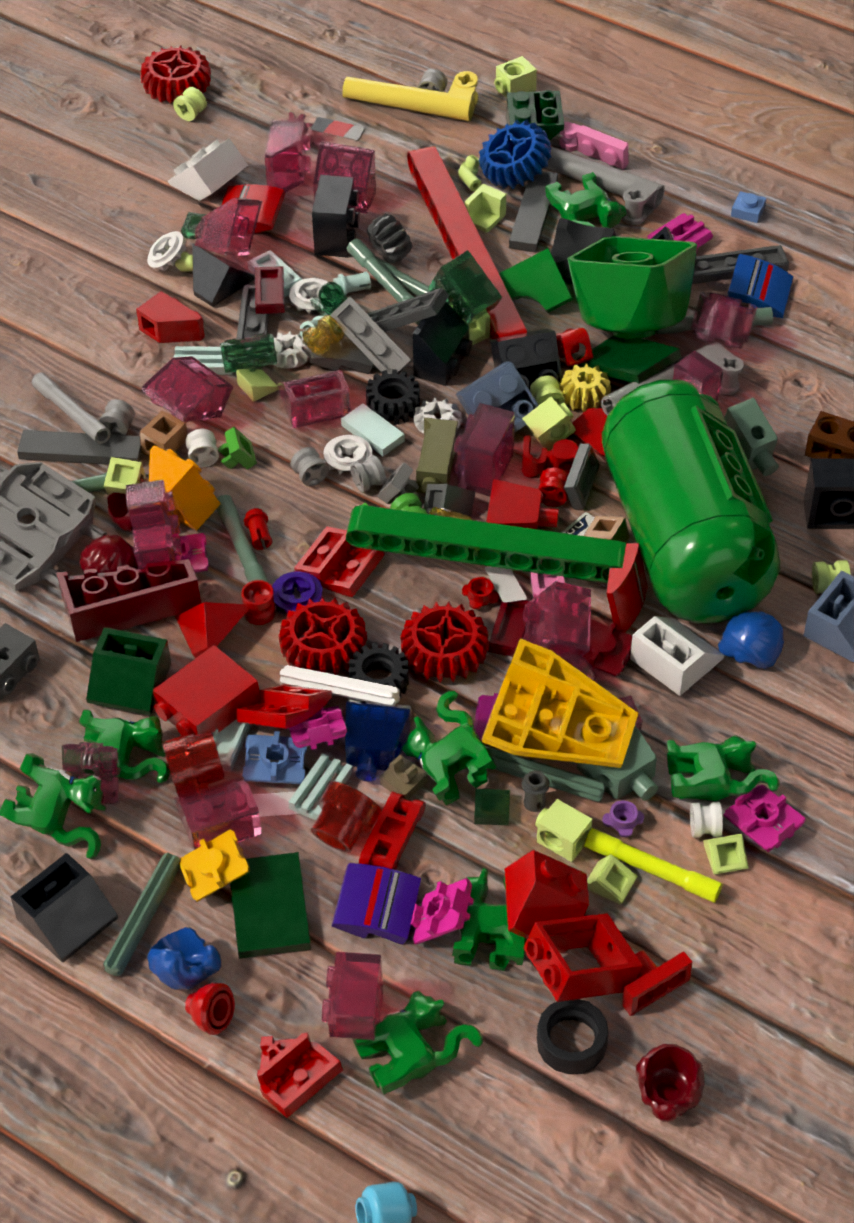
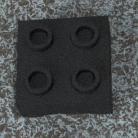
M559 218L551 254L566 283L573 284L567 258L604 237L616 236L614 229L592 227Z

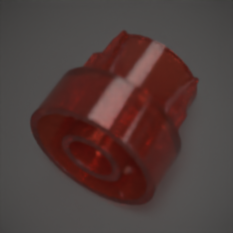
M210 732L193 736V734L182 735L162 741L179 798L200 792V790L208 788L209 784L224 779L225 774L213 734Z
M332 781L318 802L322 811L312 826L311 832L326 845L338 851L350 853L361 833H370L382 811L377 803L364 793L349 785Z

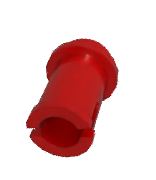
M259 508L251 509L245 514L244 525L249 529L254 549L263 550L261 538L264 540L266 548H269L273 542L267 526L269 521L268 515Z

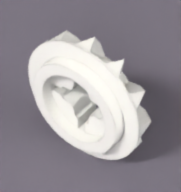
M177 231L161 236L150 249L147 260L149 266L155 271H165L170 265L174 266L175 261L181 259V253L186 250L185 244L187 240Z
M303 279L291 287L289 291L291 305L296 306L298 311L306 310L310 314L316 310L321 313L323 308H330L331 303L335 301V290L329 282L323 279Z
M291 331L287 335L278 332L277 337L269 338L268 345L265 346L267 360L276 367L286 369L296 368L305 364L310 359L312 353L310 340L302 338L300 333L293 335Z
M434 398L431 403L423 400L421 407L415 408L414 424L423 434L424 417L437 419L434 413H440V419L458 421L457 429L461 425L462 412L458 410L457 404H450L448 399L441 402Z
M356 435L338 436L326 444L323 452L324 461L327 462L329 470L337 469L339 474H342L344 471H350L352 463L366 462V459L372 456V448L362 437Z

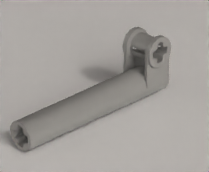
M551 147L552 157L547 161L548 167L545 168L581 182L582 175L594 172L598 187L623 197L627 213L626 216L621 218L623 222L630 225L642 224L653 210L661 204L665 193L664 185Z
M713 342L680 358L669 367L640 384L632 382L604 396L601 401L602 409L608 416L623 396L641 385L657 380H683L691 383L701 378L720 394L732 395L739 390L740 383L738 377L739 373L743 371L744 363L740 358L727 351L721 344Z

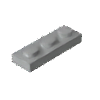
M348 297L329 316L381 372L387 370L388 374H392V369H395L397 374H399L412 362L351 297Z

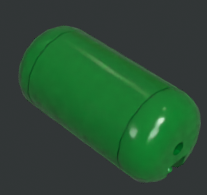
M657 380L641 385L623 396L607 416L602 431V444L608 467L635 541L640 545L642 560L655 596L672 615L697 624L720 623L757 607L771 592L781 569L778 545L770 527L773 519L738 436L733 429L728 427L720 406L711 396L699 394L698 390L691 383L683 380Z

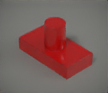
M644 950L636 953L643 967L638 975V979L624 987L622 1006L630 1016L690 981L693 962L684 951L658 967Z

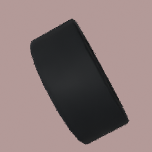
M576 999L554 1002L543 1011L537 1025V1047L542 1059L551 1068L565 1074H583L594 1069L604 1058L609 1032L607 1020L600 1009L588 1001ZM575 1020L589 1026L594 1032L595 1039L593 1045L584 1051L568 1052L561 1050L552 1043L551 1030L562 1021Z

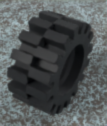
M392 369V374H388L387 370L382 371V376L377 373L373 375V380L369 379L368 386H366V406L386 421L394 420V425L399 424L400 419L404 423L408 422L409 416L414 418L415 408L420 407L419 383L415 381L413 375L407 377V372L405 371L397 374V370ZM388 395H399V396H402L401 398H398V399H387V398H384L385 396H388Z
M371 643L372 649H368L365 645L361 647V653L356 651L353 654V659L350 658L349 678L397 687L400 690L399 696L401 699V693L405 694L407 685H409L408 660H406V655L403 652L399 654V648L395 646L389 650V644L383 643L382 648H378L377 643ZM376 669L387 670L391 673L389 677L384 679H372L366 674Z

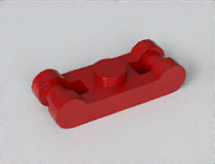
M392 791L362 849L359 864L397 870L399 860L418 821L422 819L426 802L418 799L410 801L404 799L403 794ZM398 812L405 813L406 816L398 814ZM379 847L389 850L386 856L377 853Z

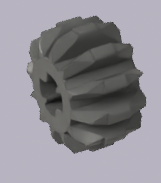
M385 213L381 217L379 216L374 219L368 226L367 235L369 236V241L373 244L379 256H382L385 261L392 264L398 260L401 261L412 248L410 236L406 233V229L402 227L400 221H397L394 216Z

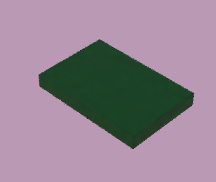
M612 336L592 348V360L578 364V366L584 367L586 363L590 368L599 366L600 372H607L609 377L640 384L681 358L679 348L641 338L624 339ZM584 354L576 358V360L581 359L584 356Z
M299 852L247 858L250 871L231 882L239 959L311 950Z

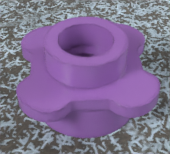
M621 800L611 806L610 813L603 815L602 822L606 827H612L617 830L621 837H629L632 835L634 827L637 824L643 823L644 814L638 811L633 803Z

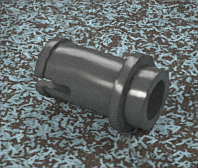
M531 771L522 779V789L525 792L524 807L531 812L538 811V803L540 810H543L546 804L545 793L548 791L550 783L547 776L541 771Z

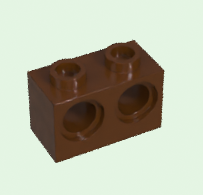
M820 411L808 434L804 456L813 459H854V421Z

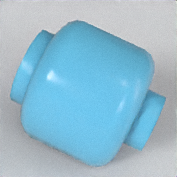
M392 1181L369 1185L363 1190L361 1197L356 1200L358 1223H411L412 1217L417 1215L415 1196L412 1193H408L400 1182Z

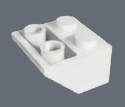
M230 138L222 143L215 140L206 148L204 147L192 155L190 160L175 168L173 171L176 175L168 180V182L174 188L200 201L218 190L245 169L248 164Z
M654 616L632 635L630 659L679 696L724 658V654L673 618Z

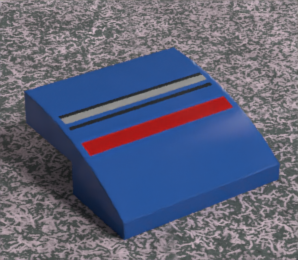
M739 254L728 290L727 300L756 305L755 308L771 307L773 317L783 319L794 276L772 263Z

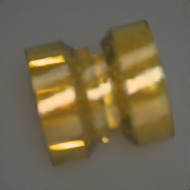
M325 315L317 321L316 327L307 329L302 334V337L307 347L314 354L322 356L329 350L331 344H337L344 338V333L334 318Z

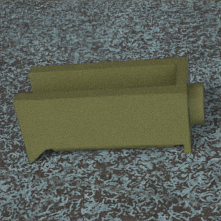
M424 417V440L418 468L416 469V483L419 486L417 492L426 493L427 484L450 483L458 438H455L458 421Z

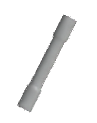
M40 372L33 377L32 386L73 419L96 443L103 444L108 441L111 435L110 430L63 392L59 385L49 376Z

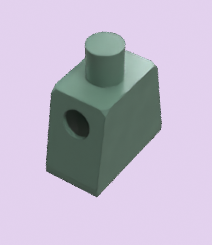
M751 398L727 408L725 420L728 427L736 432L751 469L758 468L763 476L773 474L779 467L772 456L778 439L756 400Z
M636 725L634 726L621 768L577 763L576 768L586 777L604 782L605 792L614 799H621L634 791L643 801L652 798L658 790V786L652 781L656 771V755Z

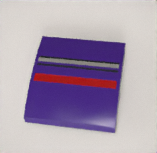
M349 863L346 866L331 927L364 939L369 933L403 945L408 939L421 878L385 867Z

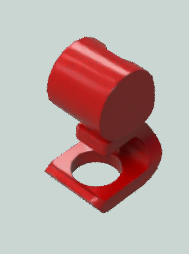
M569 328L562 333L556 334L559 358L566 357L568 367L593 359L590 338L584 328ZM579 343H582L585 347V354L581 359L574 360L572 354L579 352Z
M529 435L524 436L521 471L524 476L531 478L542 473L546 466H550V468H560L569 474L579 446L572 440H559L553 445L551 451L547 450V448H542L539 458L536 459L530 454L531 437Z

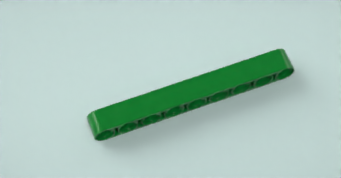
M367 505L355 506L352 509L346 533L347 542L358 548L608 583L610 568H623L626 548L625 542Z

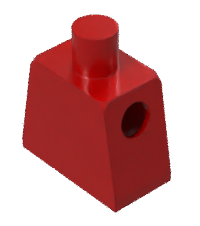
M493 479L486 522L537 530L539 526L557 528L559 509L541 507L542 492L539 489Z

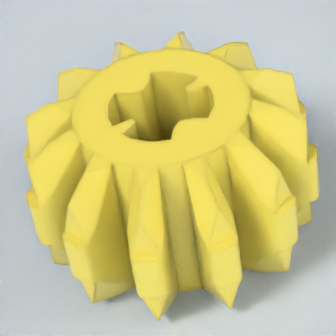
M586 363L584 367L574 365L572 370L565 371V375L560 383V391L564 395L565 404L570 405L572 411L579 408L585 412L588 408L602 407V398L611 393V385L607 372H601L599 366L590 368Z

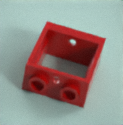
M608 913L535 922L523 947L527 957L531 960L542 977L544 984L557 1002L623 993L624 987L637 979L643 967ZM588 947L601 966L571 971L559 951Z

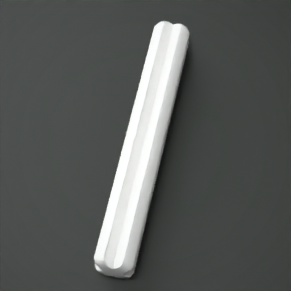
M286 665L280 671V682L284 685L332 690V695L394 707L400 700V690L393 686Z

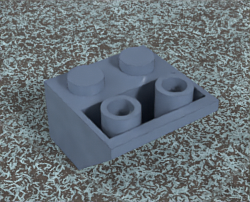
M512 362L500 364L455 394L472 422L492 446H495L524 427L526 424L522 418L539 406Z
M841 570L808 611L803 636L854 663V577Z

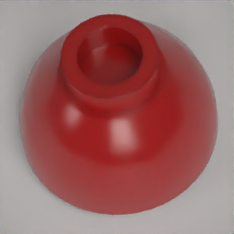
M224 983L207 984L187 997L185 1010L201 1031L210 1035H218L228 1027L235 1011L233 992Z

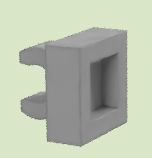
M403 463L389 476L377 497L387 504L394 496L397 498L405 494V490L409 493L417 491L419 488L418 484L408 479L413 469L406 463Z

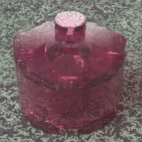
M700 292L691 328L697 334V338L714 342V339L718 338L725 340V344L730 347L742 349L743 343L748 342L757 306L749 303L748 308L741 306L742 300L717 293H710L708 298L705 292Z

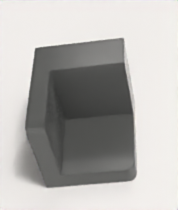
M427 484L423 509L431 515H434L436 512L440 513L439 508L449 509L451 513H448V515L471 520L475 491L449 484Z

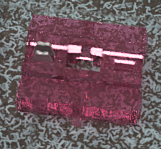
M80 742L79 745H62V769L79 779L88 777L84 769H93L95 775L101 778L100 788L103 792L101 803H118V776L120 768H118L117 748L103 746V743Z

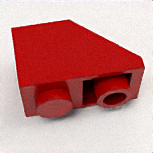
M162 291L136 309L139 330L159 343L201 341L205 338L202 316L197 311L191 310L180 303L178 299L170 297Z

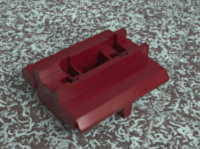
M589 618L573 638V644L571 643L566 651V656L617 677L624 671L627 662L631 660L632 635L617 630V624L613 622L610 626H607Z

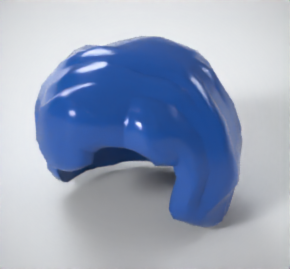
M765 612L741 613L738 616H733L727 623L722 639L718 643V649L725 656L735 658L738 663H751L759 669H766L774 666L782 652L784 645L783 628L772 615Z
M185 927L161 938L151 947L147 956L149 969L162 983L174 990L192 989L221 968V957L217 948L213 945L205 946V940L200 938L196 930L191 927Z

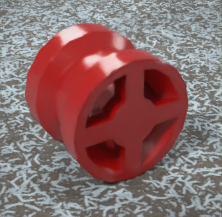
M547 468L541 473L540 485L538 487L542 492L541 503L551 507L565 504L568 496L564 486L569 475L566 471L560 468Z

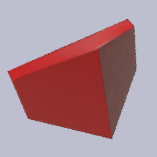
M203 602L175 616L192 655L197 658L213 645L217 647L250 608L246 604Z

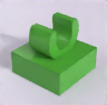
M235 427L226 431L224 434L227 443L221 445L218 449L225 456L221 462L228 469L235 467L238 463L246 469L257 464L252 442Z

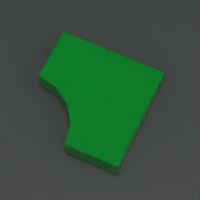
M549 248L499 273L512 301L521 298L532 299L541 304L546 312L549 313L573 300Z

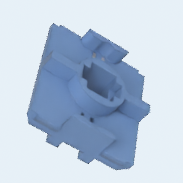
M274 731V736L248 734L245 743V766H243L244 781L301 784L305 779L304 759L307 746L302 748L296 747L293 744L292 737L279 736L280 731ZM270 760H279V762H270Z

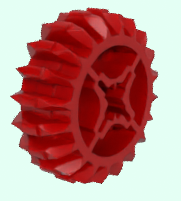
M182 45L178 48L170 46L169 49L160 48V52L153 51L151 56L145 57V62L141 64L140 78L146 94H150L152 99L158 98L160 102L169 101L172 104L178 96H183V92L189 87H195L202 93H205L207 87L210 86L211 68L206 60V56L201 55L199 50L193 51L192 47L184 49Z
M322 596L320 602L314 603L309 598L306 606L297 603L296 611L288 610L286 619H283L280 625L281 630L278 637L283 657H286L289 666L295 665V667L323 673L332 672L334 675H338L339 669L349 672L350 658L353 659V654L356 651L361 653V647L365 646L367 641L365 621L360 617L357 609H350L348 602L339 605L336 597L331 602H326Z
M450 601L446 606H439L435 602L431 609L423 605L421 613L413 611L411 620L405 621L404 630H402L400 635L402 643L401 652L406 655L409 667H413L416 675L424 673L427 681L433 676L437 677L439 683L444 678H450L454 683L458 675L466 679L469 671L477 673L479 664H484L487 651L489 650L488 630L484 626L482 617H476L473 609L465 611L462 604L456 608L452 607Z

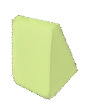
M239 369L236 371L238 386L253 402L279 390L274 381L262 369Z
M742 834L703 840L713 875L749 868Z
M611 854L599 860L587 879L588 890L613 902L622 904L638 876Z

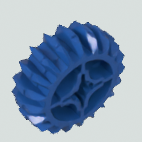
M516 120L513 125L506 123L503 129L497 128V132L494 135H488L489 141L483 142V149L479 151V163L484 176L494 186L499 185L503 189L508 186L514 189L517 184H521L524 187L525 182L528 180L534 182V176L536 174L542 175V168L548 167L547 161L552 157L550 151L552 149L551 143L545 131L537 126L536 123H529L527 120L523 123Z

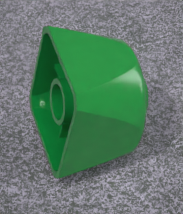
M612 236L604 237L568 257L569 269L582 320L590 327L612 332L614 336L624 339L650 337L655 335L656 330L677 325L686 317L697 244L690 241Z

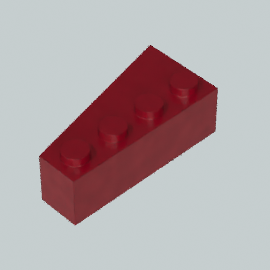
M189 559L147 563L144 569H135L125 565L117 566V571L98 573L96 568L84 570V575L69 576L68 571L56 573L63 603L76 642L101 636L104 627L124 630L181 614L201 604L197 577Z

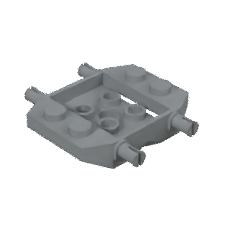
M42 462L14 465L10 471L0 465V536L5 537L25 552L33 555L29 559L0 540V581L15 591L42 580H48L60 589L57 571L53 567L82 535H87L93 540L107 535V532L93 525L92 519L96 505L95 496ZM24 515L36 517L30 524L19 522V519Z

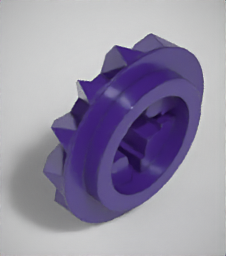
M295 571L280 576L272 585L276 608L284 609L287 614L288 610L296 611L297 603L306 606L309 598L314 603L320 602L322 598V585L315 576L306 572ZM294 587H297V591L301 594L300 599L295 598L293 595Z

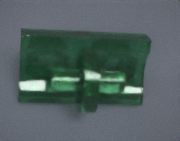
M328 282L320 288L318 297H313L310 301L312 307L335 325L336 331L342 334V330L329 316L348 297L344 295L340 285L336 282Z
M256 334L250 338L239 340L234 338L220 343L225 373L235 372L239 369H249L250 372H256L257 367L278 364L273 334Z

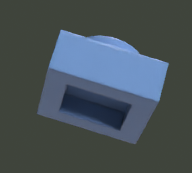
M740 191L733 204L731 217L758 223L766 205V197Z

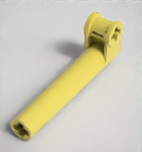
M460 72L454 77L451 88L447 93L347 76L343 84V97L471 121L478 102V93L476 92L478 78L473 72Z

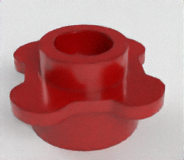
M485 577L473 578L462 588V594L468 597L469 605L473 609H480L488 603L494 604L499 600V594L493 591V583Z

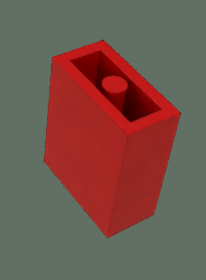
M215 645L153 689L156 702L154 709L163 721L169 720L176 726L184 739H191L199 747L205 744L206 739L215 730L218 729L219 733L237 719V708L260 703L258 680Z

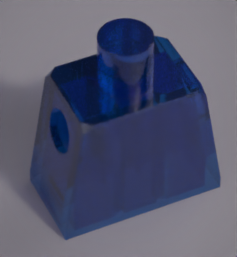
M347 701L346 763L352 765V767H357L356 777L366 782L374 781L377 770L386 771L389 768V764L401 755L403 751L402 746L407 742L411 731L410 709Z

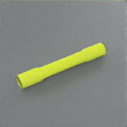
M592 828L585 840L584 847L606 857L612 854L624 863L676 884L687 892L715 903L719 897L723 883L695 871H688L627 845L620 839Z

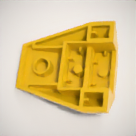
M520 638L483 733L482 742L518 756L621 768L639 713L553 651Z

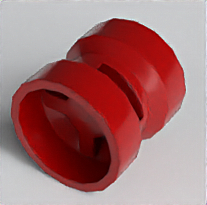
M263 580L248 582L243 587L241 593L243 604L250 608L244 617L246 621L254 625L267 624L276 615L274 590L271 584Z

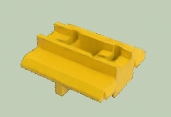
M231 829L209 842H206L203 838L199 841L201 845L199 848L180 858V868L187 885L191 888V895L196 902L250 871L249 864L242 852L243 849L238 844L235 832Z

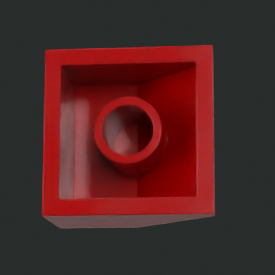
M532 850L505 868L508 931L528 939L535 922L585 915L589 906L586 873L536 850ZM561 950L559 952L563 954L567 950Z

